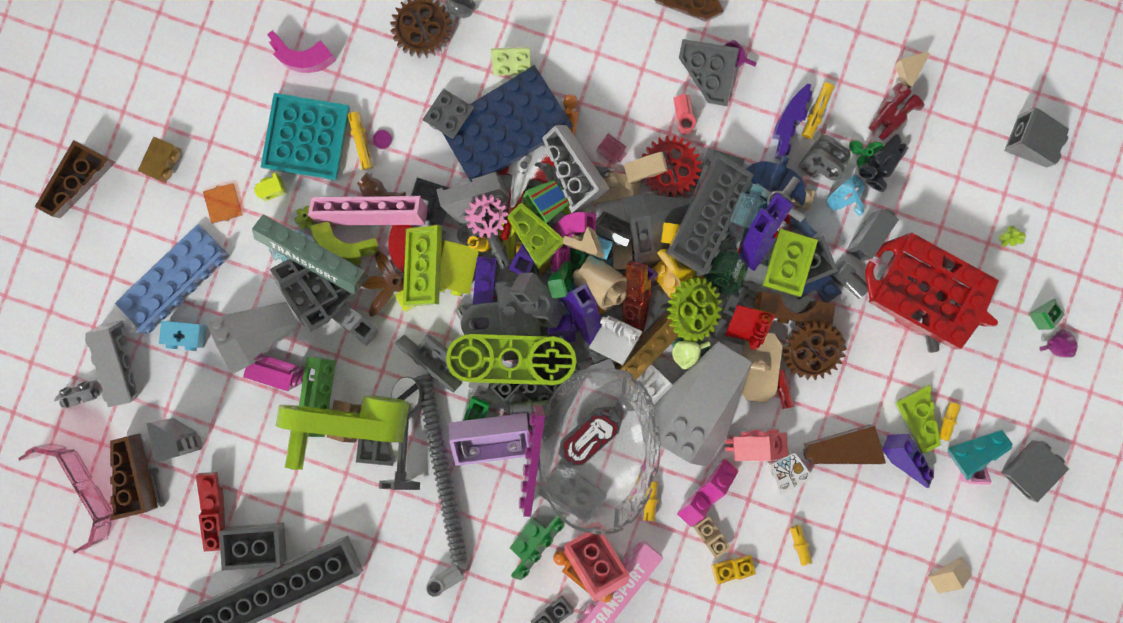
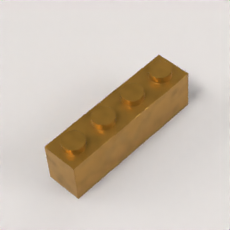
M668 311L636 342L625 363L622 365L617 362L614 365L617 372L631 385L678 337V333L673 332L675 327L669 325L673 320L667 319L670 315Z

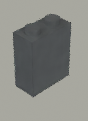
M880 209L871 213L846 251L860 261L874 258L899 221L895 217V213L889 209Z
M1032 440L1001 474L1027 499L1038 503L1069 468L1064 464L1065 460L1050 451L1051 447L1046 442Z

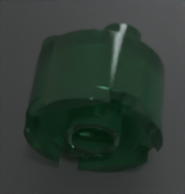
M719 252L716 257H713L711 261L712 268L708 274L704 275V279L712 282L711 286L719 288L721 293L736 294L739 289L741 290L748 272V265L738 252Z

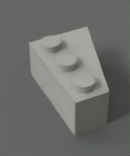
M496 172L472 179L473 182L467 184H454L455 187L443 190V188L437 189L440 206L462 226L470 222L465 220V216L469 215L465 209L471 208L469 202L475 203L476 196L480 200L482 199V194H485L486 198L493 195L494 201L497 198L501 200L500 204L509 200L505 182ZM489 204L491 209L495 208L494 205Z

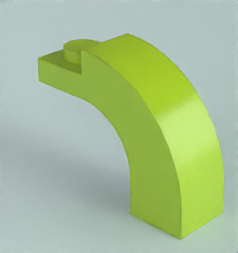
M329 221L310 226L314 243L354 265L362 264L361 257H370L378 252L376 238L357 243H345L334 236Z

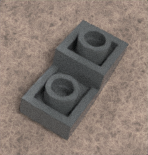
M562 595L535 616L531 623H560L573 614L574 609Z

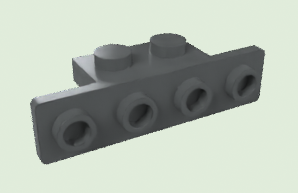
M430 334L424 337L419 346L406 335H403L395 342V345L402 352L406 353L416 364L428 371L446 389L454 393L461 386L462 382L448 371L449 368L446 361L448 349Z

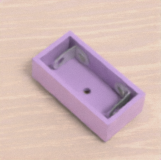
M527 413L450 422L449 442L455 465L525 457V449L529 447L527 433L530 430Z

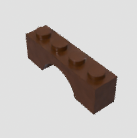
M756 292L753 308L775 314L777 323L789 324V321H793L795 326L800 325L804 327L805 321L811 324L812 320H815L817 324L822 320L825 324L830 322L833 325L836 304L809 301L805 309L794 313L785 306L780 294Z

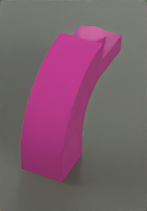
M273 30L267 34L271 39L268 43L276 51L273 55L284 66L293 71L314 73L327 68L336 61L335 57L321 40L308 50L293 51L284 44Z
M571 213L560 219L553 227V230L562 238L564 236L572 238L573 235L579 236L584 234L587 227L596 232V213ZM563 244L552 255V272H556L565 261L570 262L571 247Z

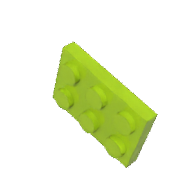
M779 229L762 286L801 297L818 240Z

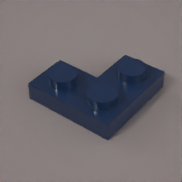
M828 275L805 284L802 296L796 297L798 300H801L811 291L815 290L823 302L829 303L840 295L842 291L831 276Z

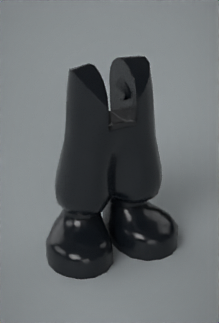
M895 134L880 150L874 153L869 158L868 164H862L858 169L860 176L866 179V183L879 192H884L887 189V182L883 178L892 175L898 163L909 149L907 144H901L902 138L899 134Z

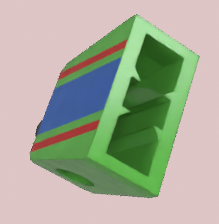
M550 181L528 189L523 195V199L531 211L546 224L553 220L569 204L568 199L564 196L563 186L559 187L556 181Z

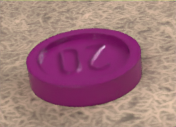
M378 130L373 135V144L379 149H386L392 143L391 135L385 130Z

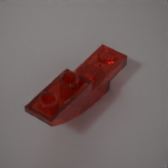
M629 261L626 264L627 298L623 301V323L642 331L639 337L641 339L649 310L651 278H648V265Z

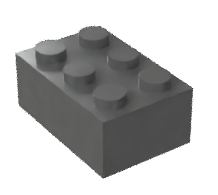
M284 523L226 527L219 531L222 571L281 566L287 561Z

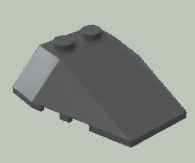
M291 259L270 269L282 295L300 322L310 332L328 323L354 295ZM366 274L365 280L362 283V285L368 280V276Z

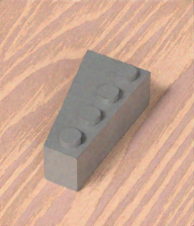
M555 125L542 137L551 162L553 161L556 167L557 178L561 180L564 196L568 198L571 213L583 212L610 189L567 125Z
M123 320L100 325L85 333V342L91 351V362L96 367L97 381L101 384L102 396L104 401L107 402L108 407L131 403L138 397L133 372H129L128 369L131 363L130 355H127L124 349L127 339L126 336L122 337L121 328L124 327Z

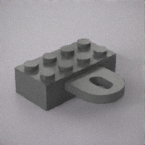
M515 280L496 281V302L479 303L468 307L461 317L460 325L464 335L541 336L540 324L532 317L535 304H520L509 293ZM485 317L490 321L487 328L471 329L469 327L470 320L474 318ZM542 344L537 347L534 354H542ZM506 351L502 355V359L504 361L518 359V356L513 351Z

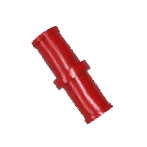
M785 369L780 370L777 393L780 396L782 409L795 407L790 392L792 388L788 385Z

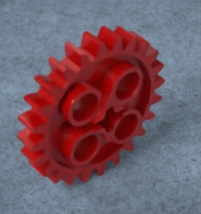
M667 135L665 141L659 137L658 144L652 141V148L646 147L645 150L648 154L643 153L641 157L666 151L670 165L675 166L673 173L678 180L677 183L674 181L670 168L668 171L654 177L642 179L648 180L645 185L646 187L649 185L653 186L651 192L657 189L658 195L664 192L667 197L669 193L672 194V197H676V192H678L680 196H683V189L689 192L690 187L688 185L692 187L696 185L693 180H699L700 178L696 173L702 171V169L697 168V166L701 165L702 161H696L700 154L693 153L696 147L689 148L690 141L683 144V137L680 141H677L675 135L672 140ZM671 151H678L681 155L680 158H673ZM664 155L666 165H668V161ZM685 168L688 175L681 176L678 173V169ZM667 175L670 178V182L665 184L661 181L660 177Z

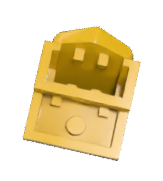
M661 249L657 254L662 261L652 269L659 274L656 281L669 298L673 299L671 293H676L675 286L681 287V281L686 282L687 278L692 279L693 277L705 278L703 275L700 277L696 276L695 270L666 254L668 249Z

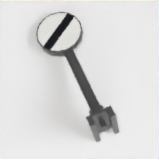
M406 376L400 378L395 383L391 393V398L410 402L404 441L399 442L397 471H395V478L393 480L379 481V489L420 490V482L406 480L407 472H405L409 415L413 414L421 404L422 388L415 378Z

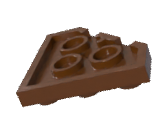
M654 0L659 5L705 22L722 15L724 12L719 0Z

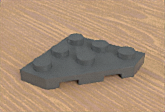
M682 39L679 60L687 69L707 103L728 107L740 49Z

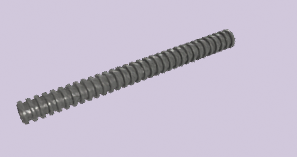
M429 374L417 376L415 379L422 388L421 410H423L422 416L425 418L423 422L426 423L424 428H427L425 433L428 434L426 438L429 440L430 457L433 459L431 463L434 464L432 469H435L433 474L436 475L437 493L440 494L438 499H441L439 504L442 505L440 509L443 511V523L446 524L444 529H447L445 534L448 535L446 539L449 541L448 547H450L451 564L461 565L466 563L468 558L466 557L467 552L464 551L466 546L463 545L465 541L462 540L464 536L461 534V522L458 521L460 516H457L459 511L456 510L458 506L455 504V492L452 491L454 487L451 486L453 481H450L452 476L449 475L448 457L445 456L447 451H444L446 446L443 445L445 441L442 439L441 422L438 420L440 416L437 415L439 411L436 410L438 406L435 404L434 387L431 385L433 383L430 380L432 376Z

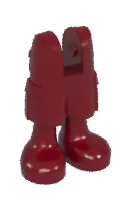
M897 83L893 88L896 94L894 99L889 102L886 101L877 112V116L868 127L873 132L882 124L885 129L878 136L882 141L895 130L901 128L908 120V113L912 110L920 111L925 106L922 99L918 95L913 94L901 110H898L897 107L912 93L911 89L901 83Z

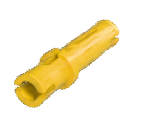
M823 83L813 110L807 116L808 121L801 134L804 138L813 139L818 125L822 123V115L835 89L833 84Z
M351 112L347 114L351 125L350 133L355 140L361 170H369L374 168L366 141V129L363 128L360 112Z

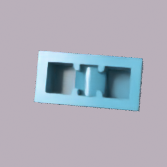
M161 321L159 344H166V348L178 349V346H185V350L197 351V348H204L206 325Z

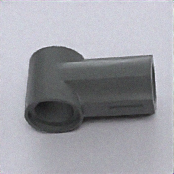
M842 261L837 267L838 271L830 275L837 284L847 288L858 299L868 292L867 283L856 274L855 268L846 261Z
M721 318L716 319L719 325H713L715 331H709L711 337L744 345L746 340L725 335L730 324L729 321Z

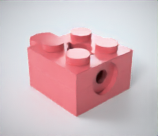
M753 429L740 432V436L724 440L726 444H734V446H726L725 451H734L735 461H773L788 456L787 432H779V429H769L767 431Z

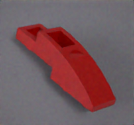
M218 472L198 473L196 475L201 509V513L198 516L203 551H220L219 531L225 528L223 487L219 486Z

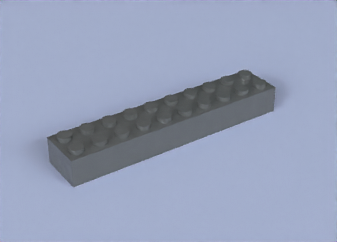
M347 535L168 618L164 623H257L359 576L364 570Z

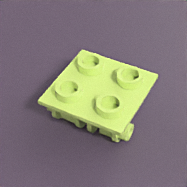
M530 47L491 48L494 75H518L531 67Z

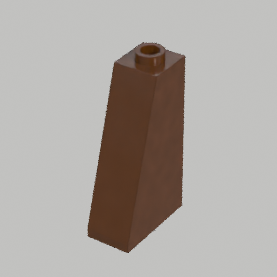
M865 425L803 443L805 447L803 449L804 457L812 464H886L874 425Z

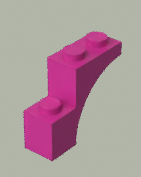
M724 458L703 485L683 503L677 515L690 527L698 523L706 516L711 505L726 495L739 471Z

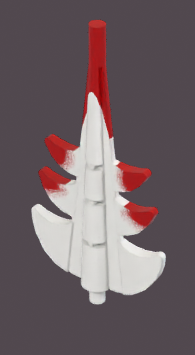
M544 145L497 173L498 175L512 176L510 199L507 207L508 215L521 203L529 180H539L548 183L545 173L536 166L537 163H547L555 167ZM522 161H526L528 163V167L526 169H522L520 167V163ZM508 215L506 216L507 223H504V229L501 234V238L508 240L512 227L508 220Z

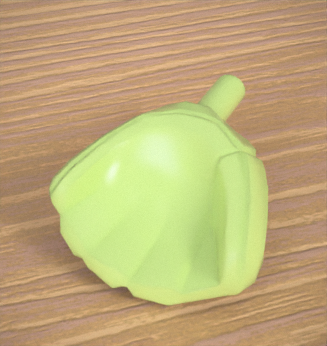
M679 341L673 347L672 356L682 369H689L698 362L701 349L710 346V342L707 341L698 345V343L692 341Z

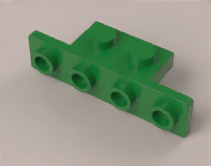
M557 514L547 528L536 518H532L510 546V549L522 560L511 574L514 579L522 580L528 576L531 567L540 560L543 551L552 544L553 538L564 528L567 521L566 517Z

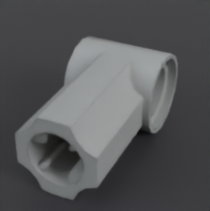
M453 565L440 574L432 576L426 585L427 593L432 597L441 595L443 591L465 579L462 570L458 565ZM432 582H438L441 588L439 590H433L430 584Z

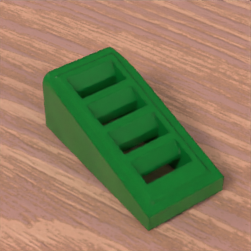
M565 261L548 281L552 298L566 297L573 282V271L569 261Z

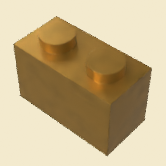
M153 136L137 171L166 183L172 176L174 164L180 158L181 148Z

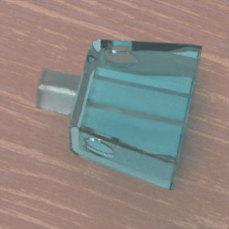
M752 184L749 194L743 192L740 194L730 222L750 229L760 209H765L766 201L760 198L764 187Z

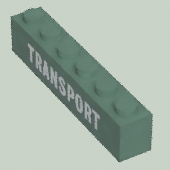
M264 214L252 228L255 240L354 295L365 280V270Z

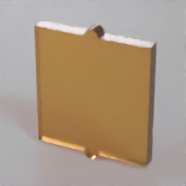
M234 183L221 187L216 186L214 189L203 191L212 224L221 221L228 222L229 219L243 216Z

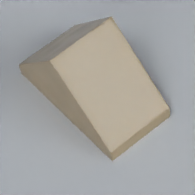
M929 52L903 58L895 64L901 84L909 89L914 85L930 55Z
M960 557L928 575L937 593L940 594L963 589L972 574L963 558Z

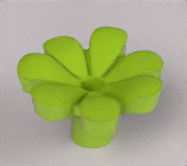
M305 206L304 210L299 208L296 211L299 216L295 217V222L300 223L299 228L305 230L306 227L311 230L310 226L315 223L308 215L310 206Z
M1015 226L1007 227V231L999 235V241H1002L1001 245L1004 247L1009 243L1010 246H1016L1017 243L1023 244L1026 238L1025 233L1015 229Z

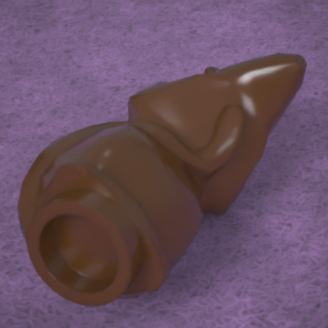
M366 172L357 183L363 197L406 196V192H387L383 183L372 177V173L369 175Z

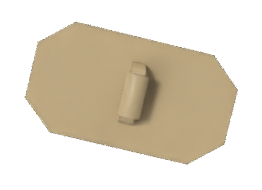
M768 333L763 345L756 350L750 348L749 341L744 343L742 356L752 361L742 390V395L746 400L766 403L777 394L783 345L774 333Z

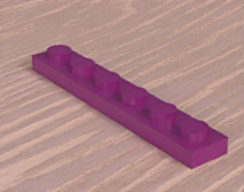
M534 405V411L530 413L529 421L532 426L531 430H528L527 441L529 442V447L525 449L527 464L523 465V476H525L524 481H521V493L523 494L522 497H519L518 502L519 509H522L523 517H531L545 420L543 407L539 405Z

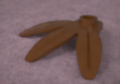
M380 251L375 254V260L378 268L385 276L368 277V280L362 285V287L367 289H383L371 304L369 310L370 317L377 315L384 308L394 291L401 292L404 290V274L396 273L389 258Z

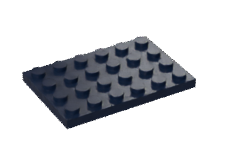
M533 65L471 103L470 105L474 109L454 139L445 134L443 135L470 182H473L472 179L500 172L543 146L544 141L542 137L555 125H567L569 129L573 125L540 72Z

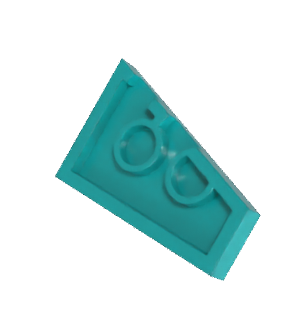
M1000 430L948 447V454L968 481L974 473L982 471L992 460H997L1011 450L1013 443L1004 431Z

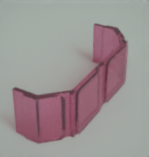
M53 443L34 446L19 457V461L35 458L42 454L56 457L93 520L88 543L74 550L73 553L85 551L107 540L111 528L110 514L113 512L99 487L92 481V476L79 453L74 449L68 450L65 446Z

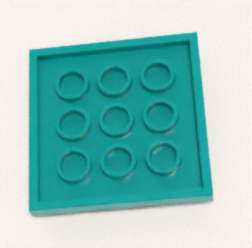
M274 93L260 167L267 170L337 181L348 123L347 114H349L350 106Z

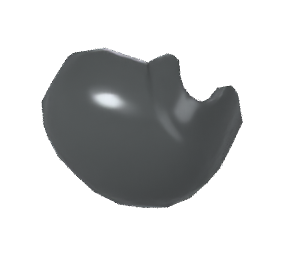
M447 0L446 5L450 13L455 17L467 18L473 14L476 3L473 0Z

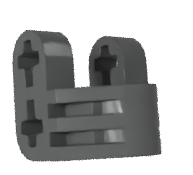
M822 135L810 147L798 167L813 178L821 173L830 180H839L844 173V165L848 163L851 153L848 148L831 136ZM825 143L829 144V145L826 146L825 148L822 146V145H824ZM841 154H843L844 157H842L841 159L838 158V155L840 156ZM835 168L838 169V172L836 171V172L833 173V172L831 171V170H834Z

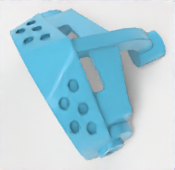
M856 174L850 177L826 200L828 207L833 211H837L856 202L857 207L854 211L858 216L862 215L865 212L860 200L865 189L863 180ZM849 193H852V195L848 199H844L845 196H847Z

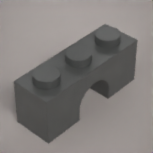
M531 272L519 273L509 291L520 304H535L532 317L542 327L557 328L566 308L558 298H552L550 289L539 280L536 274Z

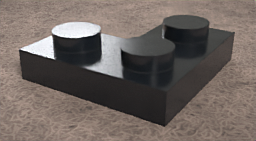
M417 177L411 196H420L423 200L428 201L426 221L442 226L447 212L440 206L437 189L443 188V190H447L450 188Z

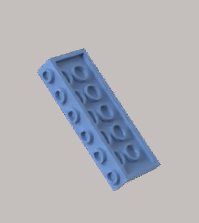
M197 224L115 304L138 327L136 330L138 333H151L155 330L156 324L160 320L166 319L174 307L184 302V297L188 293H193L202 280H206L212 275L211 271L214 268L220 267L225 263V258L229 254L201 225Z

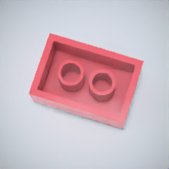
M599 526L565 544V555L594 603L628 584L629 573Z

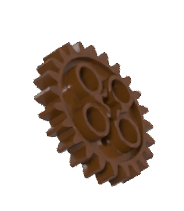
M407 0L408 4L400 2L402 9L395 8L398 15L392 14V17L396 21L390 22L391 26L394 27L390 31L395 35L393 36L394 42L398 41V48L403 47L404 53L409 51L411 57L417 53L418 58L421 57L422 53L428 58L429 52L435 56L436 49L441 52L440 45L447 46L445 39H451L447 32H452V27L448 26L452 24V21L447 19L450 17V14L445 12V6H440L439 0L433 3V0ZM425 11L431 12L428 17H422V13ZM414 12H417L421 20V23L429 37L428 42L425 40L422 31L419 28V25L413 14ZM408 19H412L413 23L411 25H405V21ZM432 28L439 29L434 35L429 33ZM415 36H420L421 40L419 42H412Z
M812 320L811 325H808L805 321L803 328L797 325V332L791 330L792 337L786 336L789 343H783L785 347L782 350L785 356L783 359L787 363L788 369H791L793 374L797 373L799 378L804 375L806 380H809L810 376L816 380L817 375H820L823 379L826 372L832 375L830 370H838L836 364H842L840 358L846 357L842 352L847 350L844 345L846 341L837 327H832L830 322L825 324L820 320L817 324L815 320ZM818 335L816 339L811 340L813 336ZM805 340L806 342H808L809 345L814 350H818L819 353L826 358V360H823L814 350H810L808 345L803 343L802 341ZM804 349V351H803L802 353H799V354H798V351H799V350Z

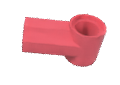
M690 94L678 95L673 98L678 123L677 129L682 135H689L693 132L696 124ZM688 121L691 123V127L685 128L681 123Z

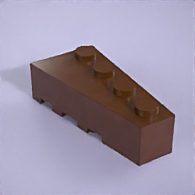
M73 140L37 201L35 208L52 217L62 218L116 162L92 148Z
M141 434L110 440V466L112 467V476L110 477L112 496H110V504H112L113 513L110 514V521L146 513L158 508Z

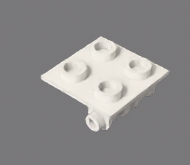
M608 315L601 319L600 323L602 326L589 348L623 365L642 331Z

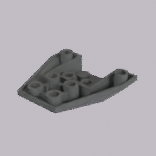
M642 193L622 197L625 216L629 218L635 252L632 253L635 271L643 263L653 268L662 261L657 252L661 249H668L670 246L669 243L661 242L663 224L672 223L680 225L692 202L691 199Z
M560 346L553 348L559 350L560 355H567ZM549 352V357H536L532 359V363L549 364V369H552V364L567 365L568 359L552 357V352ZM576 364L573 374L561 384L549 386L542 384L495 383L491 389L509 407L511 402H527L528 399H532V401L550 400V412H544L545 420L542 440L545 442L558 429L586 373ZM533 367L537 375L546 380L547 374L553 375V379H556L566 370V368H559L558 372L549 373L542 371V367ZM527 413L529 427L531 428L530 415Z

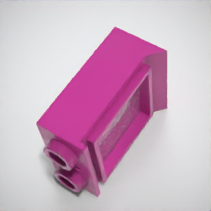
M262 352L254 358L255 362L245 368L243 378L290 391L302 384L305 367L299 368L298 365L265 356Z

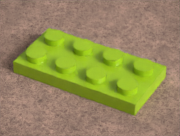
M434 225L406 229L403 306L439 304L442 226Z

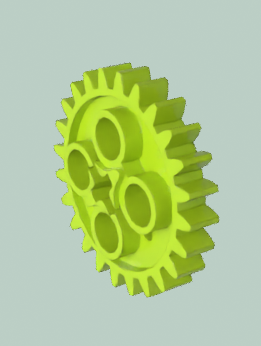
M693 277L692 279L687 278L686 282L681 281V287L675 286L676 293H671L673 300H668L671 307L667 308V311H670L671 314L667 319L673 320L669 325L675 327L673 332L678 333V337L689 341L704 340V336H710L709 331H715L713 325H719L716 319L721 318L718 311H721L722 308L718 307L722 300H717L720 293H715L717 287L711 286L712 282Z

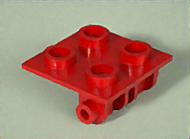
M737 304L725 335L749 341L750 348L756 350L763 345L775 314Z

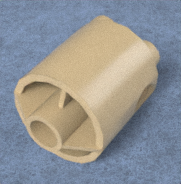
M588 256L581 268L575 270L572 275L575 287L577 288L586 283L597 305L604 310H610L616 305L621 304L626 297L629 286L628 279L599 257Z

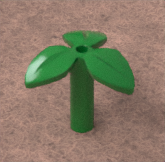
M853 140L849 143V149L853 154H861L856 160L858 168L862 164H868V156H872L883 147V143L870 142L866 149H864L860 141Z

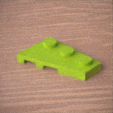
M520 203L508 215L509 222L537 268L540 269L563 245L564 238L523 203Z
M926 385L894 402L922 454L941 445L938 425L934 416V402H932L930 393L932 392L931 385Z

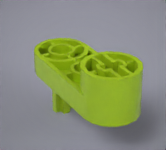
M462 335L451 343L446 355L447 367L452 375L461 381L474 383L561 384L573 374L577 362L572 346L564 339L554 336ZM548 341V347H554L555 342L563 347L567 355H560L557 349H545L542 351V354H534L539 345ZM506 351H513L518 356V362L513 368H506L502 363V355ZM549 352H552V357L567 358L568 363L567 365L552 364V369H549V364H533L532 358L549 357ZM533 367H542V371L549 373L558 372L559 368H566V370L556 379H553V375L547 374V378L544 380L537 375Z
M364 395L360 413L298 405H279L275 426L290 430L285 468L303 470L309 433L383 442H403L410 402L389 397Z

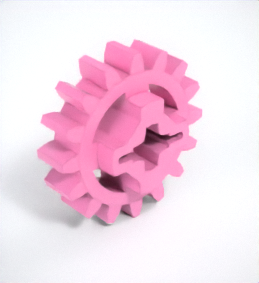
M482 194V199L480 200L476 196L475 203L469 202L471 208L465 209L466 213L469 214L465 216V220L470 221L467 223L468 228L473 227L472 232L474 234L479 231L480 237L486 233L488 238H490L492 232L498 235L497 229L503 230L504 228L501 224L507 223L504 217L508 213L507 211H502L506 206L500 204L501 200L499 198L494 201L493 195L486 198L485 194ZM489 204L494 205L498 210L491 209ZM486 210L489 213L487 223L484 219ZM475 222L482 223L484 228L478 226Z

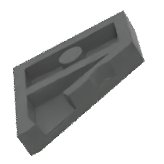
M358 439L356 463L393 466L386 442Z

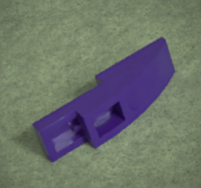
M806 84L789 101L776 123L772 134L773 139L779 140L775 159L781 160L782 156H788L790 153L791 144H789L790 137H793L795 134L796 126L794 125H799L807 117L808 109L805 108L807 102H810L812 97V91H810L811 84Z
M780 193L775 194L766 209H760L746 235L740 260L752 271L756 270L775 242L774 234L794 206L792 202Z

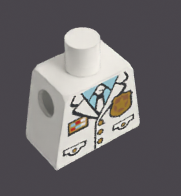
M789 451L786 457L767 462L774 488L780 495L813 479L808 469L793 451Z

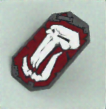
M611 406L596 408L561 440L558 454L569 466L584 465L619 433L622 419Z

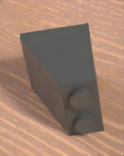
M1035 107L1017 116L1004 151L1046 168L1053 166L1061 158L1060 152L1068 140L1069 128Z

